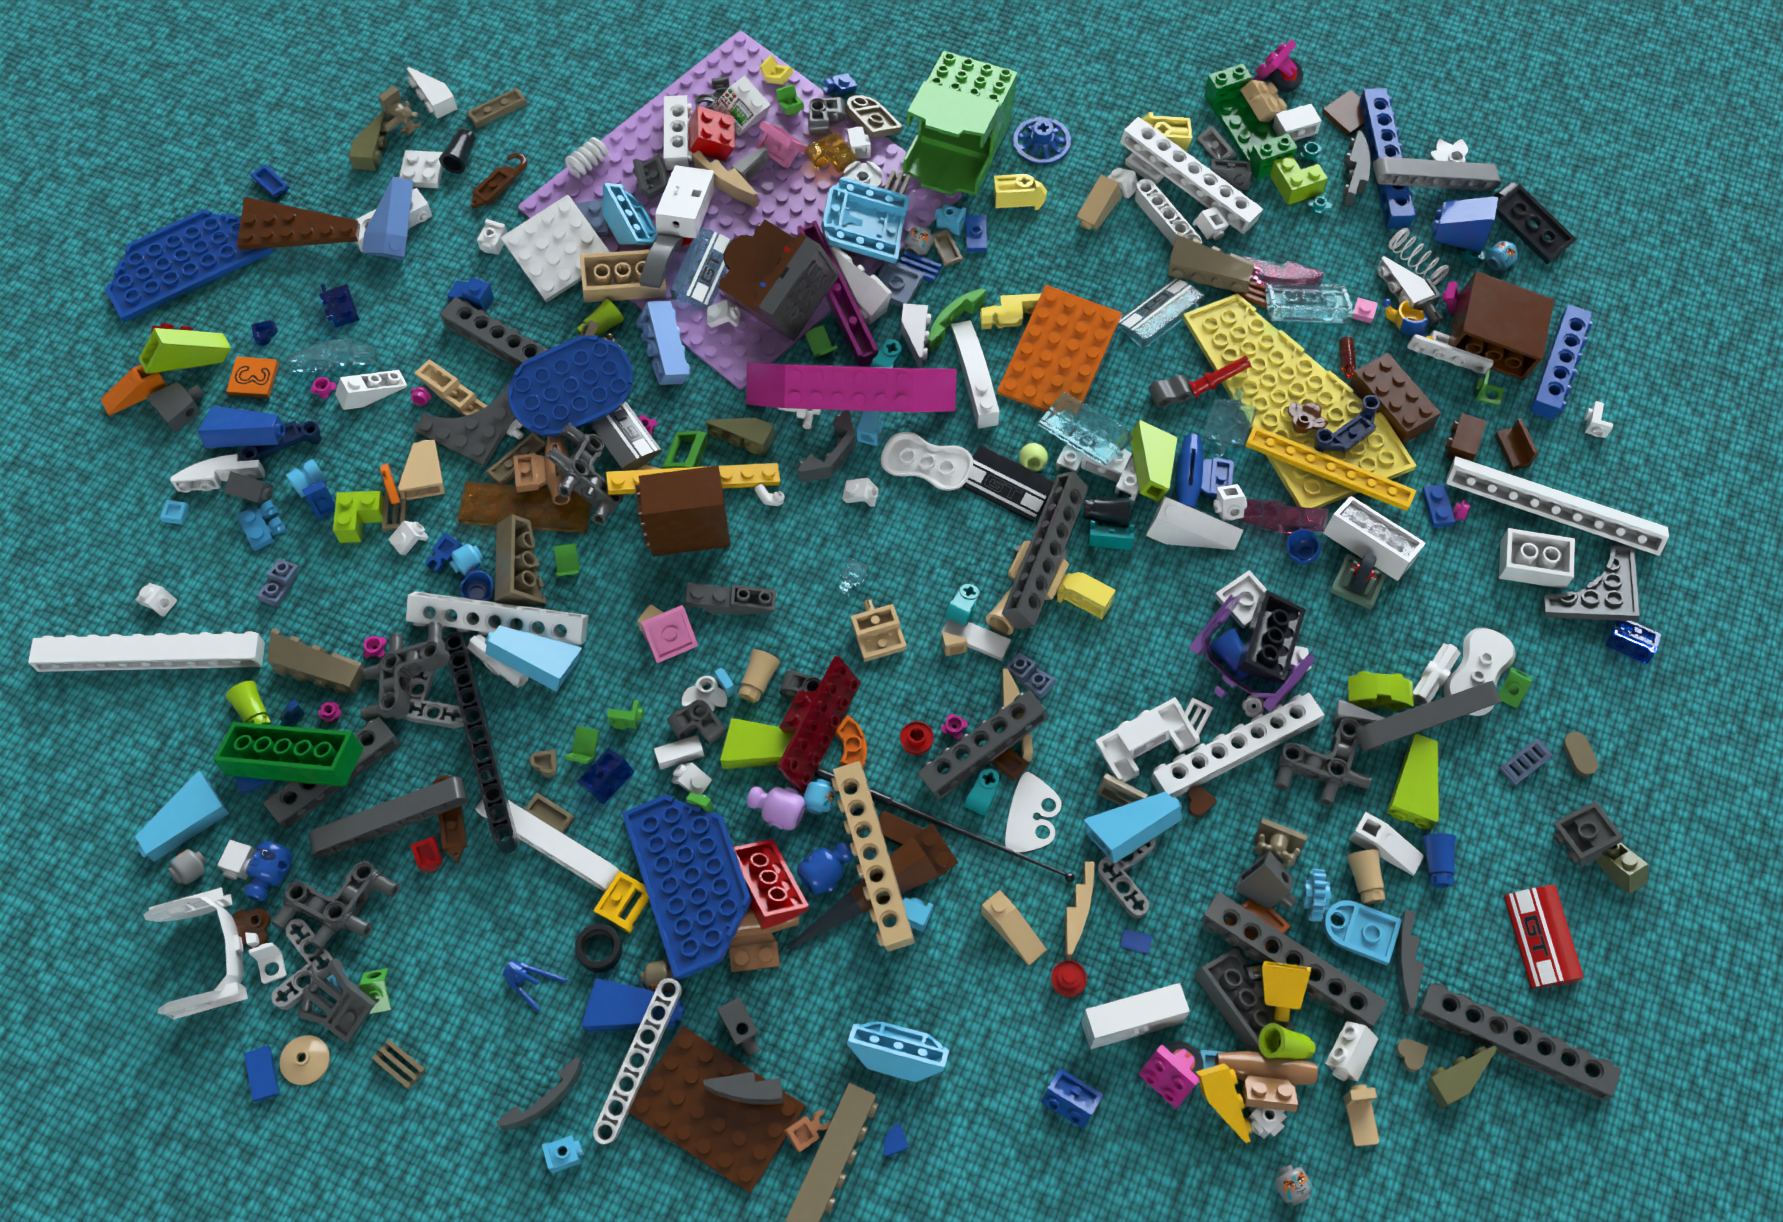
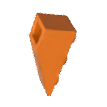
M142 365L132 368L101 398V401L110 416L147 399L148 395L167 387L160 372L148 374Z

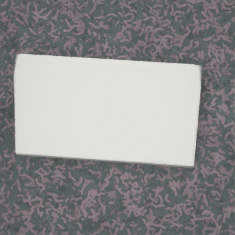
M698 735L654 748L660 770L704 757Z

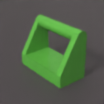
M676 432L662 469L699 467L708 445L706 432ZM681 442L693 443L686 462L673 463Z

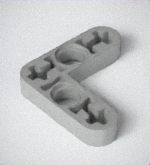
M436 670L431 672L424 671V674L422 672L414 674L411 680H409V709L415 706L418 711H412L411 714L408 712L404 718L411 722L453 729L463 727L464 723L459 706L427 701ZM417 685L424 686V690L420 694L412 692L413 688ZM439 709L440 714L436 718H429V711ZM457 713H459L461 718H456V720L453 721L450 716L454 717Z
M1155 838L1149 841L1148 848L1144 845L1139 848L1138 853L1136 850L1131 853L1133 856L1131 861L1125 862L1121 859L1114 864L1106 856L1099 862L1097 868L1099 878L1133 918L1144 917L1149 909V902L1125 871L1153 851L1156 844ZM1104 865L1106 867H1113L1112 874L1116 878L1113 883L1110 882L1113 876L1109 872H1103ZM1124 882L1129 886V891L1122 894L1117 891L1116 885ZM1132 893H1135V895L1133 896V900L1135 901V903L1143 904L1141 908L1142 911H1140L1139 909H1133L1134 902L1131 900V898L1128 900V902L1126 901V899H1128L1132 895Z
M294 919L286 926V935L308 964L273 991L271 1000L274 1005L282 1010L292 1008L303 999L302 991L304 988H300L298 982L301 977L310 976L311 978L315 972L322 970L321 964L316 959L321 957L327 964L334 959L325 947L323 950L317 948L313 954H306L305 948L310 944L315 933L301 919ZM297 926L306 937L303 940L295 933L294 929ZM293 985L299 993L295 994L290 987ZM282 993L287 995L288 1000L285 1003L280 1001Z

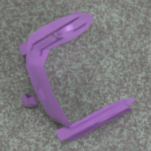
M1242 593L1236 597H1232L1233 595L1231 594L1190 645L1189 649L1199 656L1205 651L1207 660L1223 674L1222 679L1233 688L1238 685L1256 698L1266 699L1262 706L1271 712L1275 706L1283 701L1316 660L1314 657H1311L1315 649L1299 665L1294 667L1290 676L1276 694L1257 693L1244 685L1212 657L1211 648L1209 647L1210 637L1228 619L1242 597ZM1217 686L1214 691L1220 698L1228 694L1220 686Z

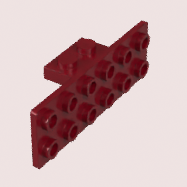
M834 656L816 691H798L779 727L783 733H791L793 736L777 768L800 793H805L807 785L811 782L860 685L858 678L840 656Z

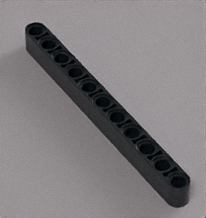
M451 633L444 639L445 650L450 655L448 664L491 835L501 852L511 853L518 847L519 840L474 666L462 635ZM504 816L501 820L496 821L499 817ZM509 836L507 840L501 841L504 837Z

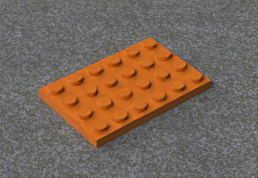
M1045 285L999 385L997 394L1057 416L1054 413L1058 412L1075 423L1120 322L1122 312Z

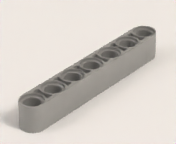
M1381 157L1373 162L1377 183L1382 185L1492 191L1501 185L1497 167L1494 164Z

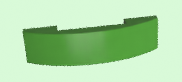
M977 289L960 296L939 314L929 334V352L932 353L945 340V329L964 311L972 315L985 303V289Z

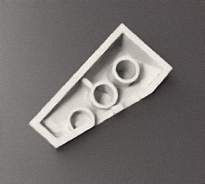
M832 246L831 252L864 321L870 325L887 312L892 292L875 275H867L864 272L865 268L863 266H855L851 257L839 248Z
M1163 496L1146 536L1169 545L1235 550L1243 529Z

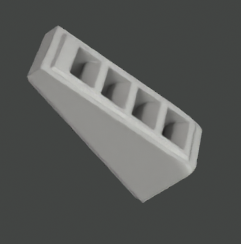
M763 146L734 163L731 169L735 168L748 182L769 162L768 148Z
M1338 700L1334 709L1333 724L1340 725L1344 719L1350 718L1356 720L1360 726H1364L1384 719V717L1348 702Z

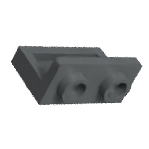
M658 154L644 163H641L637 158L634 159L633 172L637 177L639 192L645 194L650 200L664 193L668 184V178L663 158Z

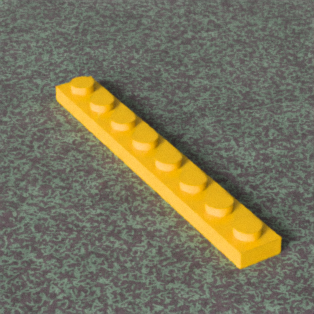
M1257 426L1253 427L1245 447L1404 511H1408L1417 491Z
M778 463L719 466L722 489L756 487L759 484L764 486L780 485ZM702 467L606 472L608 495L636 493L635 485H639L638 476Z

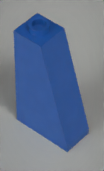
M212 406L199 427L198 433L204 448L278 445L285 435V426L281 423L279 415Z
M596 978L581 1026L586 1032L637 1030L655 991ZM679 998L666 1028L676 1027L678 1020L682 1021L685 1006H682L681 998ZM657 1006L653 1010L654 1019L659 1021L664 1018L665 1009L662 1006Z

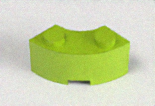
M1360 671L1357 675L1348 677L1349 702L1362 709L1384 708L1393 712L1414 707L1413 682L1403 678L1402 674L1395 673L1390 675Z

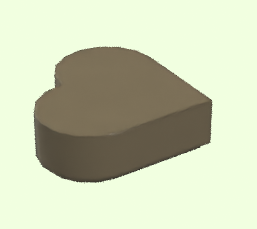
M555 749L535 752L531 755L529 762L534 770L540 771L546 778L556 775L558 765Z
M1402 1039L1396 1046V1052L1403 1059L1404 1067L1408 1071L1415 1072L1423 1066L1428 1046L1411 1039Z

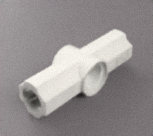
M478 634L471 638L467 646L469 652L483 661L484 665L497 676L501 675L517 688L523 686L528 681V676L485 654L487 644H485L486 638Z
M1443 644L1434 660L1430 661L1420 677V682L1413 691L1414 703L1421 706L1432 701L1437 690L1441 689L1450 675L1451 668L1461 654L1457 647L1452 644Z

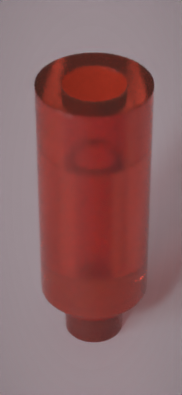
M1343 337L1339 340L1341 371L1345 372V376L1349 378L1353 376V372L1357 368L1354 339L1352 337Z

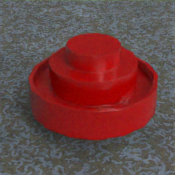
M910 722L901 730V746L909 754L923 755L931 749L934 741L933 731L924 722Z
M1065 960L1058 963L1051 974L1053 989L1063 997L1079 995L1087 983V975L1084 968L1074 961Z

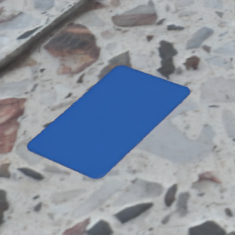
M1124 929L1120 946L1148 954L1152 936Z

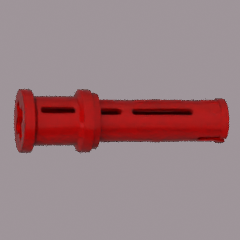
M1245 355L1211 374L1204 373L1203 377L1194 382L1189 381L1188 384L1194 397L1197 399L1200 394L1209 389L1214 390L1217 384L1252 366Z

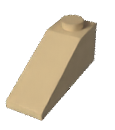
M1001 890L982 904L981 914L1028 966L1047 951L1018 909Z

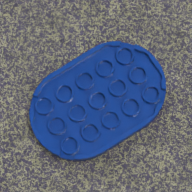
M594 335L580 336L523 362L513 374L514 376L508 388V400L513 415L524 428L542 436L564 435L561 433L562 429L569 422L579 429L618 410L626 402L632 390V366L623 349L613 341H608Z

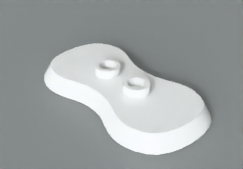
M901 432L893 435L886 443L881 455V465L891 475L920 477L938 489L951 491L960 488L968 480L973 468V458L963 447L953 445L937 446L926 442L915 433Z
M1476 628L1470 631L1463 642L1461 664L1448 676L1444 683V696L1446 697L1492 680L1496 687L1500 676L1515 660V647L1513 643L1501 633L1491 629ZM1494 705L1469 715H1485L1493 709Z

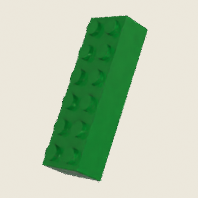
M233 722L213 761L226 776L345 787L364 747L353 732Z

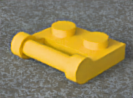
M619 871L593 911L596 915L630 934L634 929L633 924L649 901L646 887L641 882ZM635 892H640L641 896L625 920L620 918Z

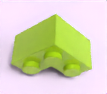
M1292 155L1275 160L1270 174L1271 179L1287 205L1323 194L1328 179L1319 164L1300 169Z
M381 491L337 492L333 532L340 543L362 542L363 523L383 521L385 499Z

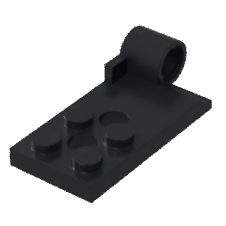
M1510 182L1493 195V197H1498L1496 215L1547 265L1577 240L1522 185ZM1529 221L1535 222L1537 227L1531 226ZM1544 235L1550 236L1552 241H1547Z

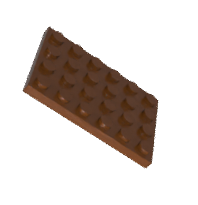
M682 1026L637 1092L629 1114L751 1194L786 1140L787 1135L784 1130L798 1121L806 1105L783 1090L784 1103L770 1105L736 1102L707 1091L703 1080L754 1071ZM754 1072L756 1082L766 1080Z

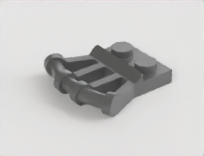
M335 958L328 963L327 967L313 974L311 977L312 982L310 985H306L302 991L304 995L302 1007L298 1009L297 1015L300 1018L323 1024L348 1043L353 1039L377 1002L358 989V985L350 982L343 971L342 963ZM333 974L343 991L328 981L327 978ZM319 987L337 1000L335 1005L319 994ZM312 1003H315L328 1015L313 1011L311 1009Z

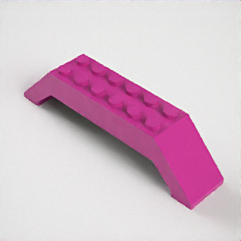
M747 362L746 405L793 409L887 412L955 411L957 369Z

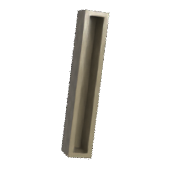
M851 1083L848 1084L785 1222H822L825 1213H831L836 1202V1198L833 1195L837 1188L841 1189L847 1177L844 1171L848 1164H853L858 1153L855 1150L858 1140L863 1142L868 1131V1127L865 1126L869 1117L874 1118L879 1104L876 1103L877 1098L875 1094Z

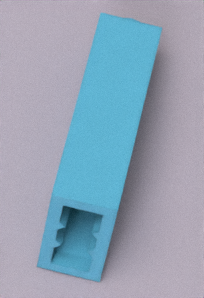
M499 626L494 633L490 632L485 640V644H487L486 655L556 692L578 663L582 648L503 626Z
M201 771L197 772L135 836L139 842V845L136 847L144 858L148 856L155 862L229 814L212 785Z
M1165 791L1086 818L1084 820L1086 834L1115 864L1181 821L1182 805L1176 797L1172 798Z

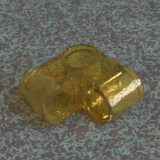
M836 133L829 134L809 144L805 149V154L817 169L823 168L832 162L835 169L840 173L849 164L857 161L852 149Z

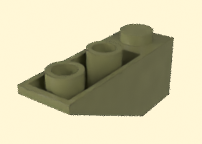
M381 112L353 140L349 153L353 169L377 171L378 164L382 161V150L386 147L387 132L385 131V124L389 120H387L385 112Z
M757 418L714 419L706 421L707 432L715 439L720 438L728 441L733 446L743 447L753 454L764 456L775 438L774 425Z
M1622 843L1603 851L1602 857L1596 859L1609 878L1628 894L1648 883V863Z
M1482 1046L1472 1052L1473 1057L1466 1060L1465 1056H1462L1451 1062L1453 1067L1445 1070L1442 1066L1430 1073L1432 1077L1425 1083L1440 1109L1463 1099L1471 1092L1496 1052V1046L1489 1049L1486 1046Z

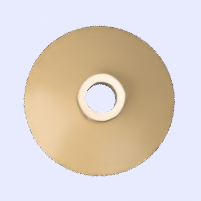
M304 1035L293 1039L286 1045L280 1057V1069L283 1076L296 1085L314 1083L324 1075L330 1063V1052L327 1045L320 1038L311 1035ZM306 1054V1059L303 1062H299L300 1055Z

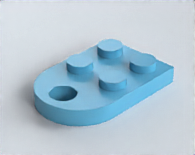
M1345 900L1337 902L1330 907L1325 914L1323 927L1327 938L1337 947L1387 966L1390 963L1402 919L1360 903ZM1331 916H1340L1343 920V925L1335 926L1331 922Z

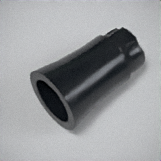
M461 128L454 135L446 150L440 155L439 162L447 171L461 174L465 171L467 160L476 139L473 132L466 128Z
M1130 497L1085 499L1083 518L1128 527Z

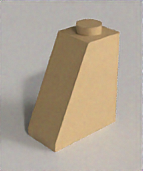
M1102 174L1100 175L1077 215L1080 226L1087 230L1092 228L1097 231L1123 196L1117 182Z
M423 440L413 443L398 486L401 499L412 500L445 494L435 440Z

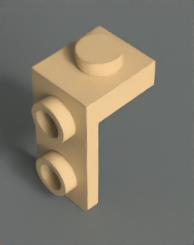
M1366 1085L1352 1086L1351 1090L1344 1095L1355 1147L1379 1143L1371 1104L1377 1098L1375 1087L1367 1088Z

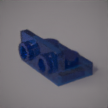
M325 284L320 285L323 293H319L323 305L327 304L328 308L324 310L328 321L333 320L335 327H340L360 320L347 284L327 290Z
M1615 620L1612 632L1605 646L1648 664L1658 649L1661 634L1633 621Z
M608 748L576 782L580 787L594 795L599 803L604 805L634 774V770L625 758Z

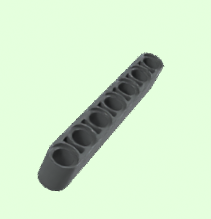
M1492 680L1364 725L1354 731L1362 750L1366 751L1502 701Z
M448 778L311 830L308 836L313 856L315 858H322L465 804L468 800L462 778Z

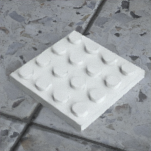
M569 195L564 196L500 237L546 303L582 280L580 254L610 252Z

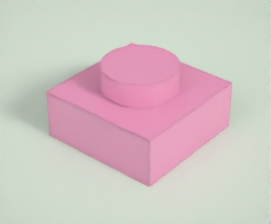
M1358 298L1352 318L1372 323L1378 303Z

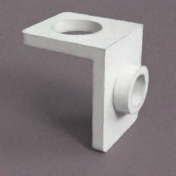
M274 943L262 944L249 950V954L258 961L263 984L287 976L282 951ZM270 963H277L279 965L278 972L273 976L267 975L266 967Z

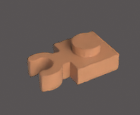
M824 1110L816 1111L811 1121L807 1116H804L784 1130L796 1152H801L820 1138L816 1131L828 1129L830 1121L823 1125L819 1123V1117L825 1113Z

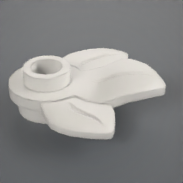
M1439 139L1436 150L1430 154L1434 160L1465 162L1468 148L1462 139L1455 142L1454 145Z
M702 676L697 680L695 686L686 689L682 697V706L686 707L693 701L703 700L714 712L715 706L726 707L727 695L724 690L718 687L717 681L713 677ZM705 685L711 686L709 690L703 689ZM705 707L696 709L699 717L706 713Z

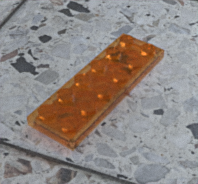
M465 481L457 519L459 523L497 526V523L514 514L530 520L532 529L587 533L592 504L575 490L572 491L570 501L567 504L557 505L552 500L549 488L540 487L539 490L517 493L516 485Z

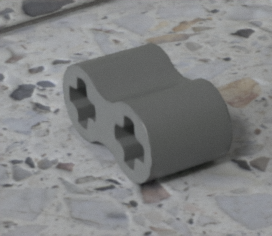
M1177 375L1169 380L1156 381L1148 388L1157 408H1164L1173 403H1182L1193 396V392L1184 375Z

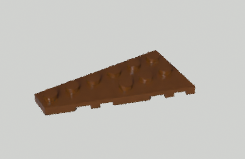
M244 197L237 246L239 250L358 242L360 224L358 220Z

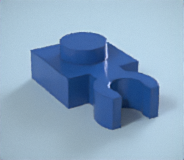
M444 533L432 548V551L436 554L429 557L425 565L431 568L433 564L437 563L433 570L438 574L441 573L444 569L445 561L449 563L453 561L452 552L463 545Z

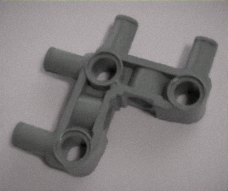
M569 422L562 429L561 433L575 444L576 448L572 455L568 458L554 446L548 452L546 458L560 468L563 482L558 488V493L562 497H568L575 490L597 508L592 516V520L594 523L602 525L608 515L613 513L616 507L623 501L624 497L623 494L608 495L606 480L595 472L593 463L602 454L604 449L603 440L595 434H583Z
M430 622L428 624L427 641L403 648L404 637L398 633L391 634L389 636V652L382 658L380 663L363 668V678L368 682L379 678V702L372 706L361 708L360 712L363 720L370 721L378 717L386 719L392 717L396 720H401L408 714L410 704L408 689L411 677L417 673L431 672L442 668L450 659L448 651L445 650V643L442 640L443 625L440 622Z
M1344 719L1332 738V750L1330 754L1326 755L1296 743L1285 745L1279 756V773L1275 787L1284 791L1288 790L1293 773L1324 784L1320 803L1326 806H1333L1338 789L1344 785L1350 784L1367 791L1372 777L1352 771V768H1350L1356 747L1360 744L1354 730L1362 726L1354 719ZM1343 730H1349L1352 735H1347ZM1381 746L1375 747L1374 749L1379 750ZM1286 754H1292L1296 759H1289ZM1331 769L1337 770L1340 775L1333 774Z
M359 862L346 876V881L338 893L333 896L327 897L319 893L315 887L299 881L289 884L285 890L286 897L283 900V907L272 920V923L277 928L285 930L296 913L300 912L322 924L310 943L316 948L323 950L334 933H338L341 930L349 929L362 937H367L371 932L372 925L358 918L357 915L376 889L390 897H394L398 893L400 886L398 883L385 878L382 872L375 869L369 862ZM303 894L300 898L296 899L298 895ZM342 913L338 918H334L337 914Z

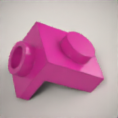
M1449 282L1447 290L1443 292V302L1447 305L1448 313H1455L1459 296L1457 282Z

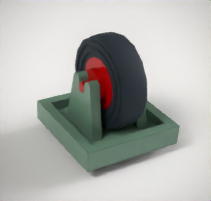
M1347 553L1330 593L1371 610L1387 574L1374 566L1377 560L1376 556L1366 553L1363 559H1359Z

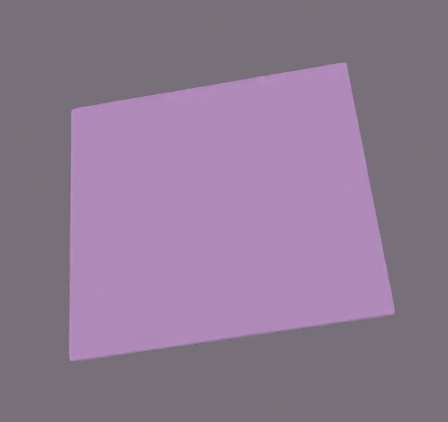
M742 31L729 38L600 140L608 149L610 156L605 157L603 155V162L597 159L598 166L592 165L593 169L591 171L586 169V175H582L579 172L580 179L576 178L566 167L518 206L519 211L530 219L566 195H569L574 203L603 199L604 183L622 184L625 187V191L632 194L643 205L656 228L655 213L663 193L650 200L645 194L639 192L637 177L633 172V160L637 158L641 163H644L659 154L664 162V96L687 95L688 103H692L694 113L697 96L715 92V89L712 88L711 79L729 77V84L731 86L743 76H746L771 105L767 116L740 136H737L735 133L734 150L726 162L718 160L727 171H730L734 163L758 150L756 146L764 134V131L759 128L762 120L782 128L809 147L805 154L798 152L788 169L769 157V162L748 181L749 185L758 195L759 206L756 208L735 199L715 186V191L697 238L690 244L680 247L678 252H674L666 268V297L629 300L640 310H643L649 301H671L672 308L676 312V324L681 332V343L739 390H743L747 386V362L774 363L805 336V332L813 329L832 310L826 297H824L794 342L738 307L740 310L739 326L735 327L730 322H726L711 328L707 324V307L727 300V297L720 291L718 286L721 278L731 269L725 263L707 305L704 304L725 257V252L723 254L713 249L719 234L730 239L729 245L732 240L740 236L752 237L756 227L762 224L765 219L793 237H797V226L805 227L811 225L812 221L816 220L824 236L821 223L829 189L844 177V170L849 164L855 161L875 163L881 169L883 179L881 188L884 189L892 170L896 171V174H899V172L903 173V160L907 154L905 150L885 136L869 137L871 157L851 160L847 129L859 126L847 113L844 121L829 123V133L827 135H809V102L813 98L832 97L826 95L822 89L793 68L794 73L785 84L766 83L759 66L769 56H774L778 65H789ZM793 84L797 96L804 104L805 110L799 111L796 115H786L779 108L776 89ZM702 102L699 104V106L701 107H707L711 105L710 102ZM704 156L709 162L716 160L714 158ZM693 161L689 162V167L695 168ZM673 170L666 171L668 181ZM911 176L910 183L904 194L910 196L904 218L899 252L905 248L904 240L913 227L925 226L928 228L936 221L934 217L937 208L942 209L943 204L953 206L961 199L962 193L957 191L953 195H948L921 187L920 180ZM859 177V180L865 181V180H866V177H865V178ZM894 179V182H893V184H892V186H891V188H890V191H892V188H893V186H894V184H895L896 179ZM903 181L900 182L899 187L896 191L897 193L900 192V189L903 185ZM609 226V236L599 237L610 252L650 250L653 244H618ZM714 232H717L715 240L710 248V251L706 257V260L702 266V269L698 275L694 287L690 295L688 296L686 294L695 277V274L699 268V265L703 259L707 247L712 239ZM839 248L851 257L855 266H863L865 268L864 272L869 276L878 272L886 263V261ZM713 251L715 252L713 258L720 261L718 265L712 261L710 262L708 269L710 267L715 270V275L711 283L708 284L700 280V276L704 267L707 266L706 263ZM710 272L709 276L705 274L704 277L710 279L712 272ZM698 282L709 287L703 302L692 298Z

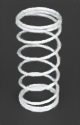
M1408 228L1401 229L1392 237L1388 248L1393 250L1394 253L1401 252V260H1408L1409 267L1416 266V274L1424 273L1423 279L1426 280V272L1438 263L1439 258L1434 259L1425 271L1418 273L1417 268L1419 264L1424 262L1431 255L1432 251H1428L1417 264L1411 266L1409 264L1410 259L1424 247V243L1420 244L1410 257L1402 258L1403 251L1415 242L1417 236L1412 237L1402 250L1396 252L1394 249L1399 247L1409 235ZM1405 233L1403 238L1397 243L1399 238ZM1448 265L1441 266L1431 275L1429 279L1432 282L1433 279L1442 274L1432 282L1434 286L1446 276L1449 271Z

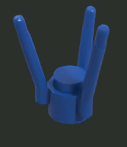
M511 960L503 971V977L509 980L507 985L514 988L537 1012L540 1011V1007L518 985V983L523 984L526 980L535 985L539 984V981L530 976L528 971L563 983L567 982L566 978L529 966L524 962L518 963L515 960Z

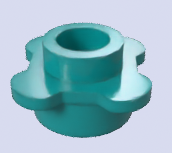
M1316 142L1304 143L1302 145L1303 152L1300 153V157L1302 159L1318 161L1321 147Z
M1322 194L1308 200L1311 212L1316 215H1322L1326 212V209L1329 210L1332 207V204L1327 202Z
M1467 249L1460 254L1461 258L1469 262L1470 266H1476L1479 261H1483L1485 258L1483 251L1479 253Z

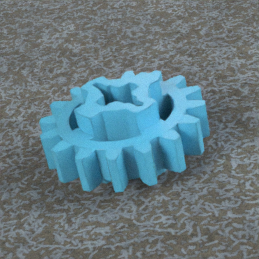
M1312 869L1309 880L1304 881L1302 900L1303 908L1308 909L1307 916L1309 921L1321 922L1325 910H1329L1331 899L1330 882H1325L1326 874L1325 870Z

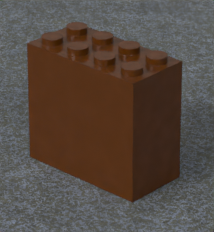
M1476 271L1459 293L1448 345L1491 359L1494 362L1490 369L1524 380L1543 359L1554 299Z
M719 465L638 476L639 485H635L639 502L637 504L641 527L643 528L644 539H646L647 549H651L653 557L731 546Z

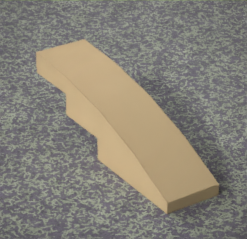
M699 150L692 154L695 168L714 171V185L750 206L755 208L759 206L757 192L735 168L727 171L717 159L709 162Z
M430 359L415 372V375L463 416L478 412L487 406L478 400L473 392L461 385L455 376Z
M1003 669L1002 706L1007 707L1020 692L1008 669ZM1024 713L1017 714L1015 719L1022 718ZM1030 732L1021 739L1022 758L1027 762H1031L1033 756Z
M1094 862L1084 863L1083 884H1076L1074 889V907H1067L1065 911V960H1071L1088 916L1094 886Z

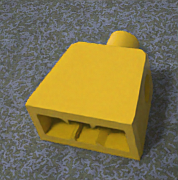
M1264 961L1262 973L1265 1004L1275 1006V1020L1288 1022L1290 1019V1008L1301 1009L1311 967Z

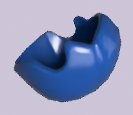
M1299 529L1292 532L1287 538L1286 549L1293 561L1304 565L1317 559L1321 552V545L1319 539L1311 530Z
M471 571L467 573L465 579L460 584L461 596L467 599L490 601L494 594L493 580L483 571Z

